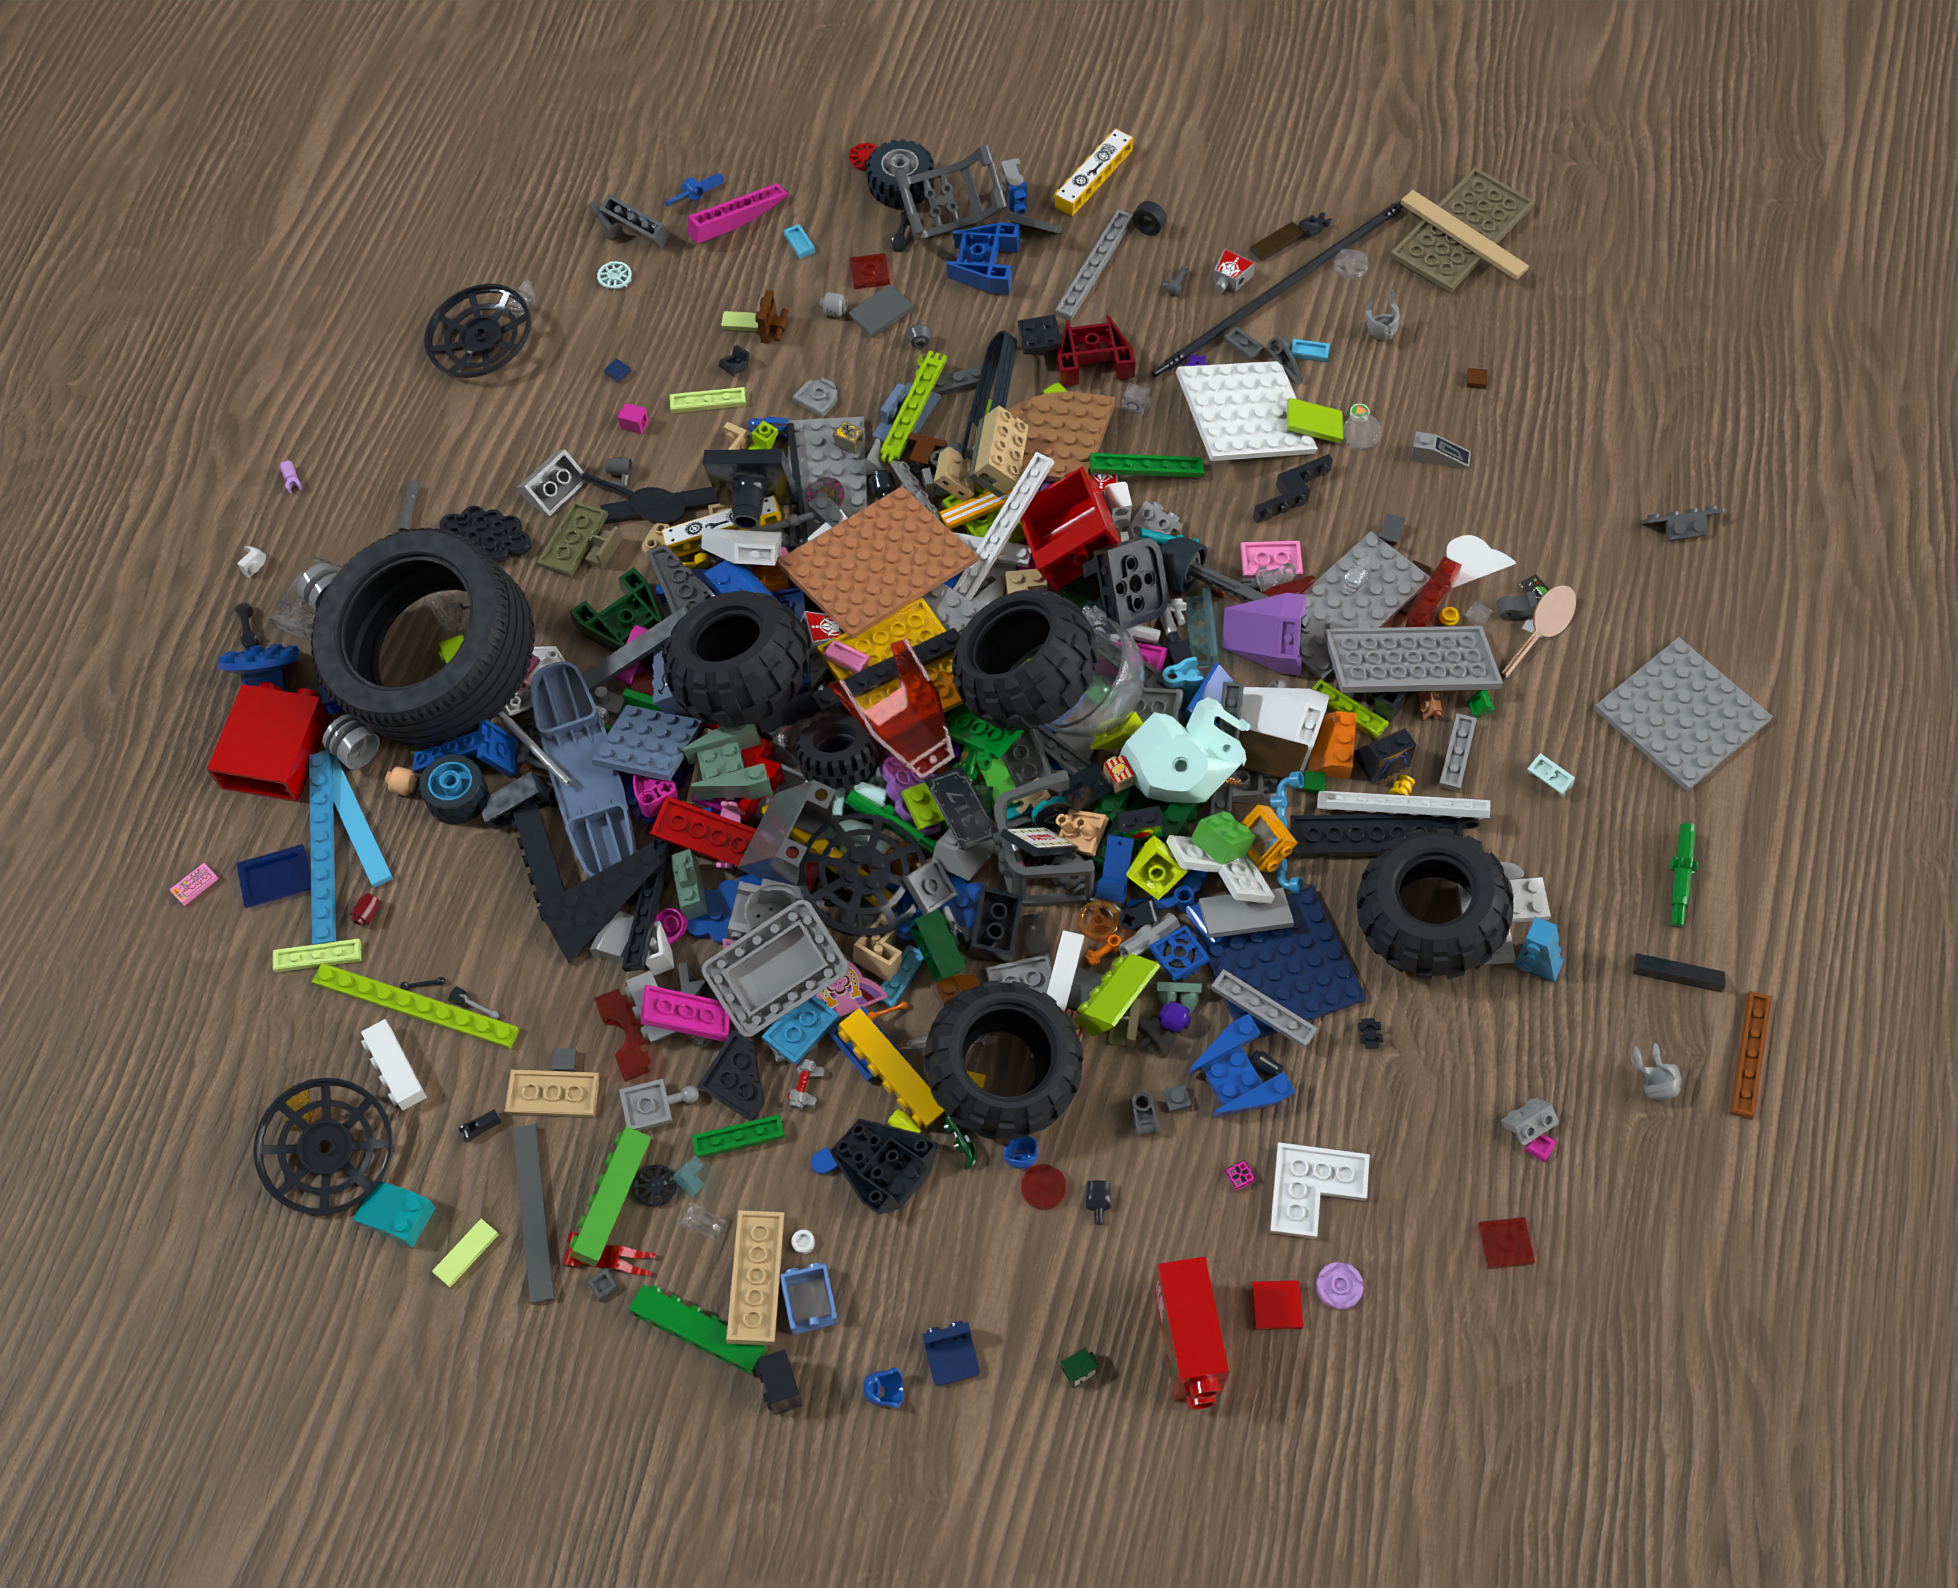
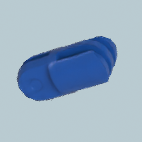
M751 418L748 421L750 432H753L762 421H765L778 429L777 436L788 437L786 423L789 422V418Z

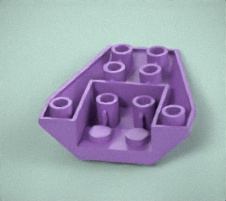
M1283 593L1226 607L1224 609L1222 648L1280 674L1300 676L1302 670V655H1299L1301 617L1305 615L1306 594Z

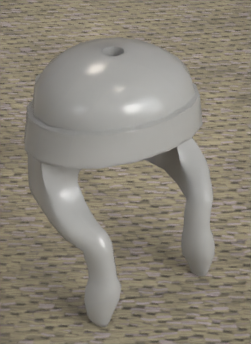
M1393 289L1388 295L1393 315L1382 314L1372 317L1373 299L1369 295L1366 301L1365 317L1368 332L1378 340L1392 339L1400 324L1399 308L1394 303L1395 291Z
M1654 1043L1652 1055L1657 1067H1642L1641 1053L1638 1047L1634 1046L1633 1056L1636 1061V1068L1647 1079V1083L1643 1085L1647 1097L1658 1101L1676 1097L1680 1093L1682 1084L1678 1066L1675 1064H1662L1659 1046L1657 1043Z

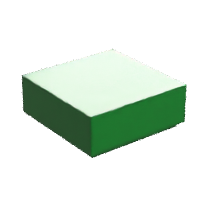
M1305 770L1303 792L1318 794L1319 791H1324L1326 773Z

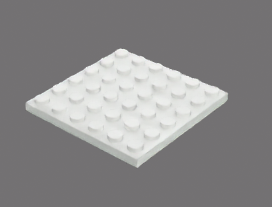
M1277 361L1184 366L1177 368V377L1210 461L1316 453L1318 448L1312 436L1287 430L1286 402L1288 398L1296 399V396L1283 366Z

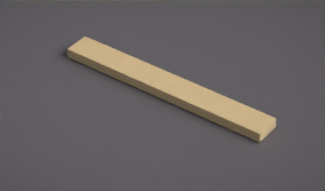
M1412 190L1401 199V205L1513 279L1517 280L1528 270L1529 265L1416 191Z

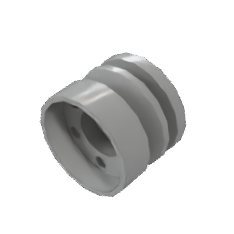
M346 714L333 721L327 728L322 743L323 747L349 769H358L366 765L375 756L380 740L362 722L352 715Z

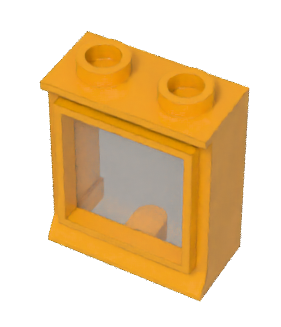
M1258 804L1240 823L1247 826L1256 835L1247 854L1259 871L1271 873L1276 870L1279 863L1291 854L1293 848L1297 845V841L1268 806Z

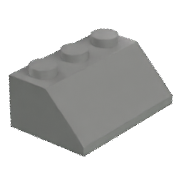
M563 449L555 451L516 489L529 504L549 517L587 481L581 479L584 472L568 452Z
M949 829L936 843L933 858L936 857L943 869L969 881L995 853L993 848L994 842L991 839L961 850L951 829Z

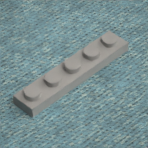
M1224 969L1211 986V990L1303 1048H1306L1317 1032L1318 1028Z

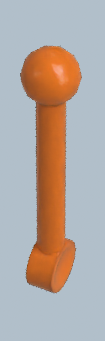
M902 1001L897 1006L876 1013L869 1012L867 1016L871 1021H874L878 1016L898 1009H907L908 1003Z

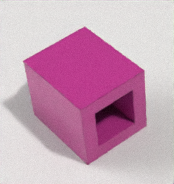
M625 403L617 414V420H619L621 429L638 434L643 433L649 421L646 408Z

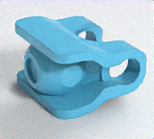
M1196 657L1187 658L1177 665L1169 666L1162 673V680L1166 686L1170 688L1181 687L1183 692L1182 701L1185 702L1192 701L1205 680L1201 671L1197 669L1198 660ZM1174 674L1177 677L1175 679H1170L1167 677V675Z

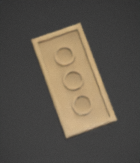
M511 1070L504 1112L512 1115L595 1118L600 1074L591 1072Z

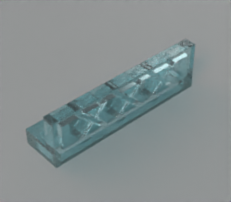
M1202 588L1201 596L1185 597L1191 652L1193 657H1196L1200 652L1208 656V661H1198L1197 668L1213 667L1215 662L1218 663L1219 657L1210 588ZM1190 603H1201L1202 608L1197 612L1191 608ZM1196 618L1204 622L1200 629L1192 623ZM1198 635L1206 639L1202 646L1194 640Z

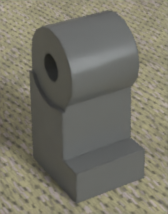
M1535 591L1527 592L1526 595L1504 596L1496 602L1501 619L1533 617L1538 603Z

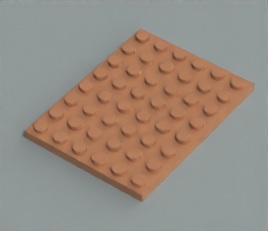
M901 486L777 560V566L851 639H854L978 562V555Z

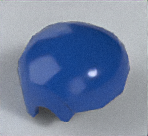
M1030 1135L1020 1139H1009L1008 1145L1004 1146L1003 1156L1005 1162L1016 1169H1026L1033 1165L1038 1157L1036 1139Z

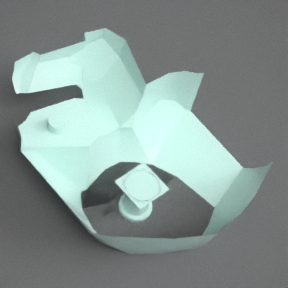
M1207 697L1197 702L1186 728L1174 717L1154 712L1126 741L1119 756L1123 755L1134 773L1135 786L1147 798L1166 802H1206L1241 763L1244 766L1246 762L1245 750L1241 746L1240 741L1218 729L1214 725V718L1219 716L1241 731H1248L1251 725L1244 719L1238 720L1226 712L1217 700Z

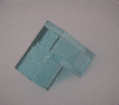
M694 1156L675 1173L672 1179L693 1198L705 1186L696 1176L705 1165Z

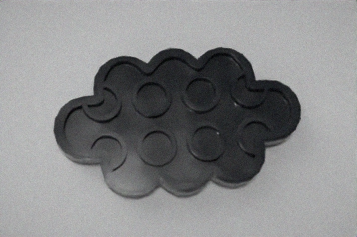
M470 506L464 509L461 515L452 513L440 520L439 526L441 530L457 533L473 541L497 564L506 561L510 555L521 556L526 554L532 546L529 535L522 531L523 528L519 518L513 515L503 517L502 513L495 509L484 511L479 506Z

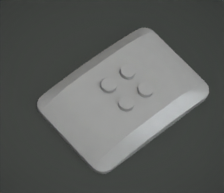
M798 900L708 959L702 966V973L738 1032L745 1037H750L845 976L849 965L812 904L807 900Z

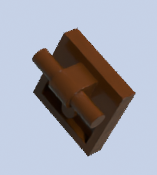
M766 290L764 297H761L760 311H757L755 316V322L758 323L757 334L760 335L761 343L765 344L769 343L772 332H774L773 340L776 342L780 341L781 335L786 329V319L789 313L788 309L783 308L780 317L777 316L774 291Z

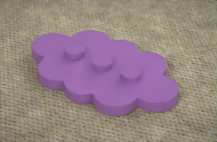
M895 739L886 747L887 758L880 764L879 770L882 778L888 782L886 791L888 796L896 802L895 810L898 816L907 822H914L901 792L924 782L923 779L935 775L931 773L932 765L925 755L913 753L911 747L905 741ZM942 822L920 831L925 833V835L932 836L941 829Z

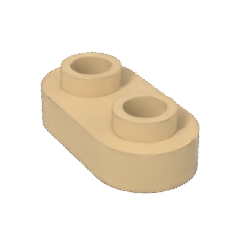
M657 523L650 530L642 543L643 552L647 557L648 550L665 545L661 530L669 528L668 524Z

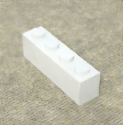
M384 1019L361 1031L364 1037L361 1043L367 1053L371 1051L373 1057L370 1060L376 1070L380 1069L383 1074L379 1078L385 1088L389 1086L391 1093L388 1096L393 1105L396 1106L398 1104L402 1110H405L427 1098L387 1021Z

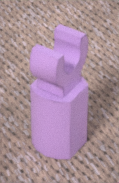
M289 460L280 463L287 491L291 494L293 486H298L299 490H302L293 463Z

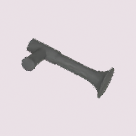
M595 202L589 203V209L607 228V239H618L623 232L622 226L612 224L599 209L602 204L597 206Z

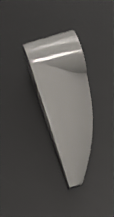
M1002 575L971 602L983 608L990 602L1003 596L1006 585L1005 577Z

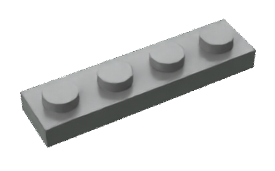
M1456 713L1438 787L1457 792L1460 791L1477 718Z

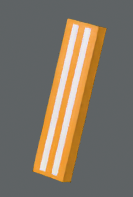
M1011 488L999 498L988 491L938 512L940 519L949 530L1002 508L1013 489Z

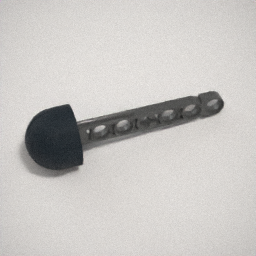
M1177 537L1167 540L1160 546L1167 586L1186 593L1198 579L1244 602L1269 597L1204 566L1207 558V547L1189 538ZM1306 614L1301 617L1302 629H1306L1311 621V618Z

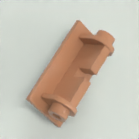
M1417 691L1423 721L1430 716H1433L1434 719L1441 718L1443 713L1440 700H1434L1439 698L1438 691Z

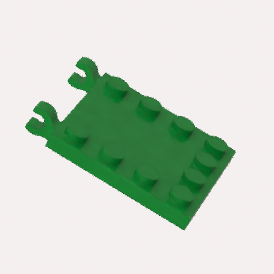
M963 703L955 707L936 727L937 734L930 741L937 744L934 748L940 752L945 749L948 739L981 752L977 756L976 762L981 763L980 769L987 771L992 765L993 758L999 760L1024 730L996 728L975 716Z

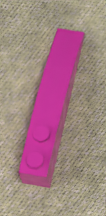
M776 183L688 216L687 234L698 244L730 232L774 207L785 199L788 193Z

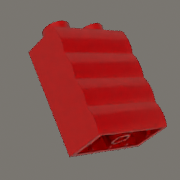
M1083 466L1065 474L1062 479L1037 492L1020 519L1037 570L1055 591L1083 575L1082 564L1094 558V550L1121 542L1099 486Z

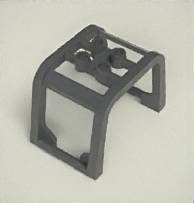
M989 144L980 146L966 159L951 165L907 177L905 169L894 172L896 183L901 192L910 221L914 240L929 238L979 223L1007 207ZM980 161L982 167L988 166L995 189L990 192L992 205L984 211L970 170V166ZM957 171L961 173L973 212V216L961 220L957 213L958 204L952 194L953 187L948 183L946 177L947 174ZM939 177L942 185L940 189L942 195L935 198L936 192L931 188L929 179ZM919 182L923 183L925 190L923 197L928 202L929 216L934 219L936 226L927 230H923L910 192V185ZM947 204L946 211L951 214L953 222L943 225L940 218V207Z
M1061 770L1002 793L994 804L997 833H993V848L995 855H998V867L1000 874H1003L1007 892L1022 895L1023 907L1089 903L1093 897V860L1061 865L1024 867L1017 863L1011 842L1000 836L1003 829L1023 828L1034 824L1032 812L1007 821L1008 803L1047 789L1059 792V797L1066 798L1063 792L1069 789L1067 771ZM1085 876V884L1078 885L1070 892L1026 896V879Z

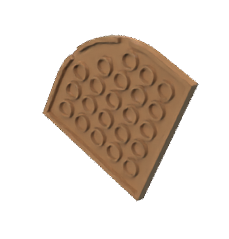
M1070 391L1055 392L1024 400L1010 408L1008 411L1011 413L1012 418H1018L1029 425L1020 477L1036 452L1054 461L1053 466L1044 479L1046 481L1057 482L1065 474L1073 472L1081 466L1090 475L1089 455L1090 453H1098L1116 404V397Z

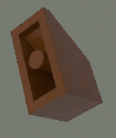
M953 975L934 984L935 995L943 1009L958 993L965 989L979 986L975 975Z

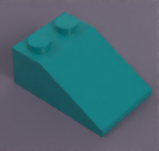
M381 1181L376 1189L365 1198L353 1221L413 1248L436 1207L429 1199Z

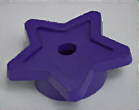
M1191 354L1190 361L1185 366L1208 365L1205 362L1206 355L1197 357Z

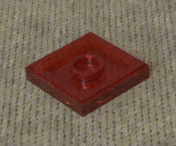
M885 253L849 257L854 289L890 284Z
M1525 1217L1478 1223L1487 1269L1533 1265L1535 1263Z

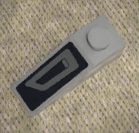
M1416 432L1410 461L1469 469L1471 451L1436 434Z

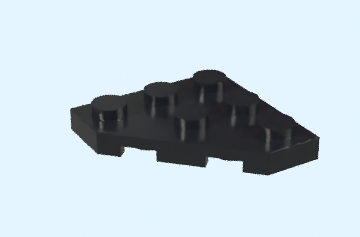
M732 1030L697 1087L749 1121L756 1119L765 1105L754 1042L736 1030Z

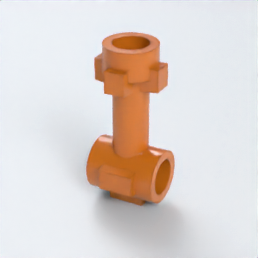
M1110 935L1107 937V944L1096 951L1088 950L1086 955H1084L1087 964L1090 967L1094 964L1096 966L1100 963L1099 959L1107 953H1118V947L1122 943L1120 936Z

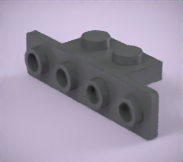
M1717 505L1705 507V511L1698 512V508L1685 510L1686 514L1680 515L1679 511L1667 512L1666 517H1660V514L1647 515L1648 519L1641 520L1642 524L1665 521L1667 540L1708 535L1706 515L1722 513L1724 508L1717 509Z

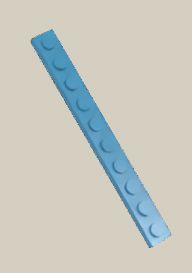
M329 751L309 755L312 945L336 942L332 754Z

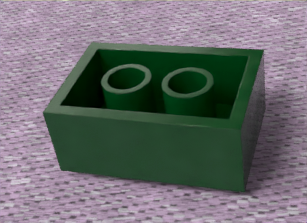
M939 909L920 916L908 924L935 983L962 972L966 969L965 964H967L964 954L959 952L956 947L957 939L954 933L949 932L946 926L948 920L943 912L940 913Z

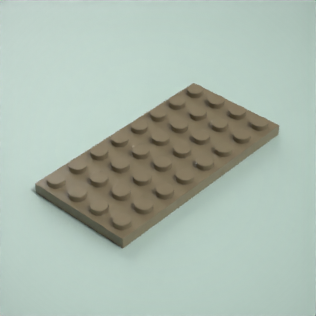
M1474 167L1437 206L1495 244H1498L1534 206L1535 201ZM1424 219L1390 254L1392 259L1450 293L1483 260L1482 257Z

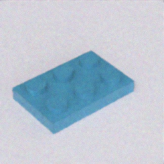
M813 996L779 1018L764 1033L762 1039L796 1066L840 1017L839 1014L820 999Z

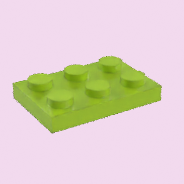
M925 782L901 792L918 831L945 821Z

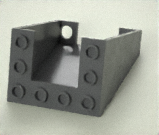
M812 780L775 793L737 868L762 880L764 878L799 887V866L807 847L788 839L794 826L813 835L821 826L833 819L836 790ZM828 829L825 830L819 836V838L824 839ZM790 847L797 848L799 851L798 857L794 859L787 857V849Z

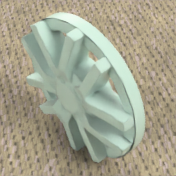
M619 261L604 264L597 273L599 284L605 287L606 290L614 289V291L624 286L627 287L632 277L630 267Z

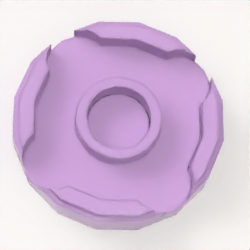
M1333 1262L1325 1266L1319 1273L1316 1282L1317 1294L1328 1307L1336 1310H1347L1355 1306L1360 1300L1363 1293V1279L1352 1265Z

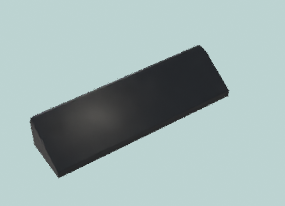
M1639 953L1635 954L1633 974L1721 993L1726 987L1724 971Z

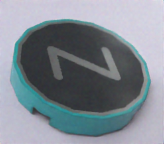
M1055 796L1051 797L1052 800L1046 801L1045 799L1036 805L1032 811V820L1035 826L1045 827L1049 830L1059 828L1060 826L1056 824V818L1060 814L1067 815L1069 809H1073L1068 799Z

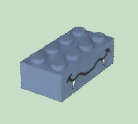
M665 645L653 652V703L665 714L694 718V716L679 706L668 688L664 676L663 650Z

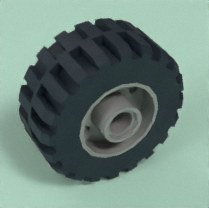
M901 139V141L891 140L890 143L885 142L881 144L880 148L877 147L873 150V153L869 155L866 162L867 183L869 192L878 202L881 201V204L885 206L890 205L891 208H905L894 172L905 169L906 175L909 177L934 170L933 157L921 144L917 145L916 142L911 140L907 142L906 139ZM935 178L929 179L931 188L934 189ZM922 182L910 185L914 205L916 203L920 204L925 200L923 197L925 190Z

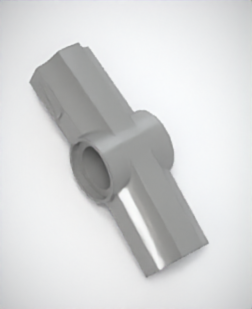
M1168 913L1152 925H1144L1137 931L1135 936L1119 945L1120 955L1125 957L1131 953L1137 956L1147 951L1152 953L1149 945L1179 929L1181 925L1178 919L1173 914Z

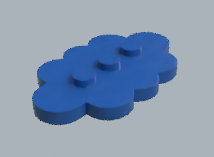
M746 873L740 876L737 882L726 880L720 883L717 890H705L708 914L688 920V933L694 938L710 936L713 942L723 945V939L727 936L739 882L761 886L762 879Z
M950 875L948 878L958 895L937 909L941 913V909L944 906H949L957 924L961 927L967 926L969 930L976 893L981 886H987L979 882L967 884L962 877ZM910 892L903 898L901 905L903 913L898 915L896 919L901 917L914 903L915 900ZM918 908L913 917L897 929V939L905 942L915 940L908 924L914 919L923 916L920 908ZM956 933V938L958 940L961 937V934Z

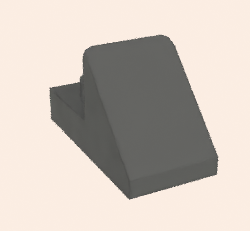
M687 962L678 964L681 992L703 997L709 989L708 982L706 980L695 981L693 969L689 970Z

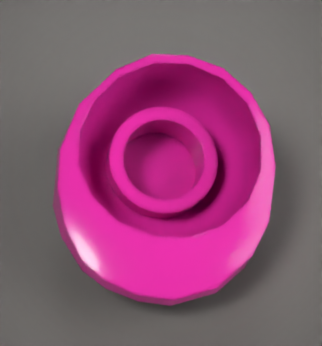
M669 908L662 910L656 915L655 922H661L669 945L677 942L684 935L688 926V919L680 909Z

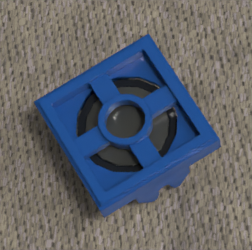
M1187 925L1149 945L1150 951L1172 982L1180 978L1187 980L1190 974L1194 976L1201 966L1210 962V957Z

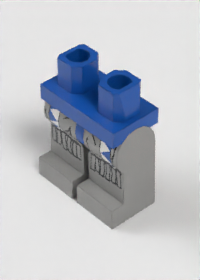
M1019 158L1002 161L1001 186L1008 202L1009 211H1014L1016 215L1026 214L1027 184L1023 182V177L1020 175Z

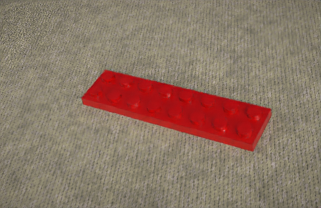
M666 796L650 836L687 850L690 849L692 852L719 862L730 863L733 867L737 868L757 829ZM790 847L787 849L786 855L794 859L798 857L799 851L795 847ZM806 861L805 878L808 890L811 893L819 873V863Z

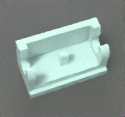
M1541 753L1527 769L1530 775H1535L1559 792V795L1562 797L1567 789H1570L1574 784L1575 777Z

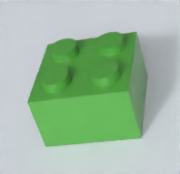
M1222 811L1201 819L1190 840L1218 863L1224 865L1246 856L1256 835L1247 826L1235 820L1233 815Z

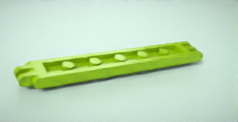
M934 351L928 352L881 448V461L886 462L889 456L888 463L891 464L892 461L900 458L908 442V437L913 432L947 362V355H943L940 360V353H936L933 358Z

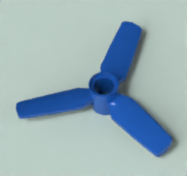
M1190 869L1183 882V886L1178 887L1174 895L1165 894L1159 900L1152 896L1127 901V907L1154 898L1158 910L1170 909L1176 906L1178 911L1187 913L1189 920L1212 944L1219 942L1223 937L1208 938L1199 903L1195 902L1194 895L1201 890L1208 872Z

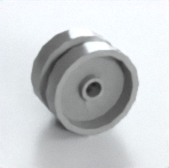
M319 563L311 567L304 573L298 583V595L316 611L320 606L319 602L323 598V593L327 590V586L332 582V579L336 577L338 571L328 563Z

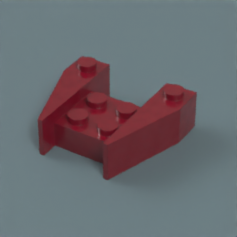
M1106 315V323L1070 327L1069 320H1066L1061 340L1062 348L1059 349L1058 376L1062 386L1079 384V365L1106 361L1113 362L1116 380L1135 377L1133 349L1109 315Z

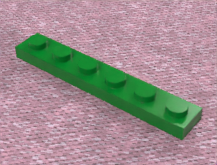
M1090 453L1089 455L1092 474L1202 478L1204 475L1201 457Z

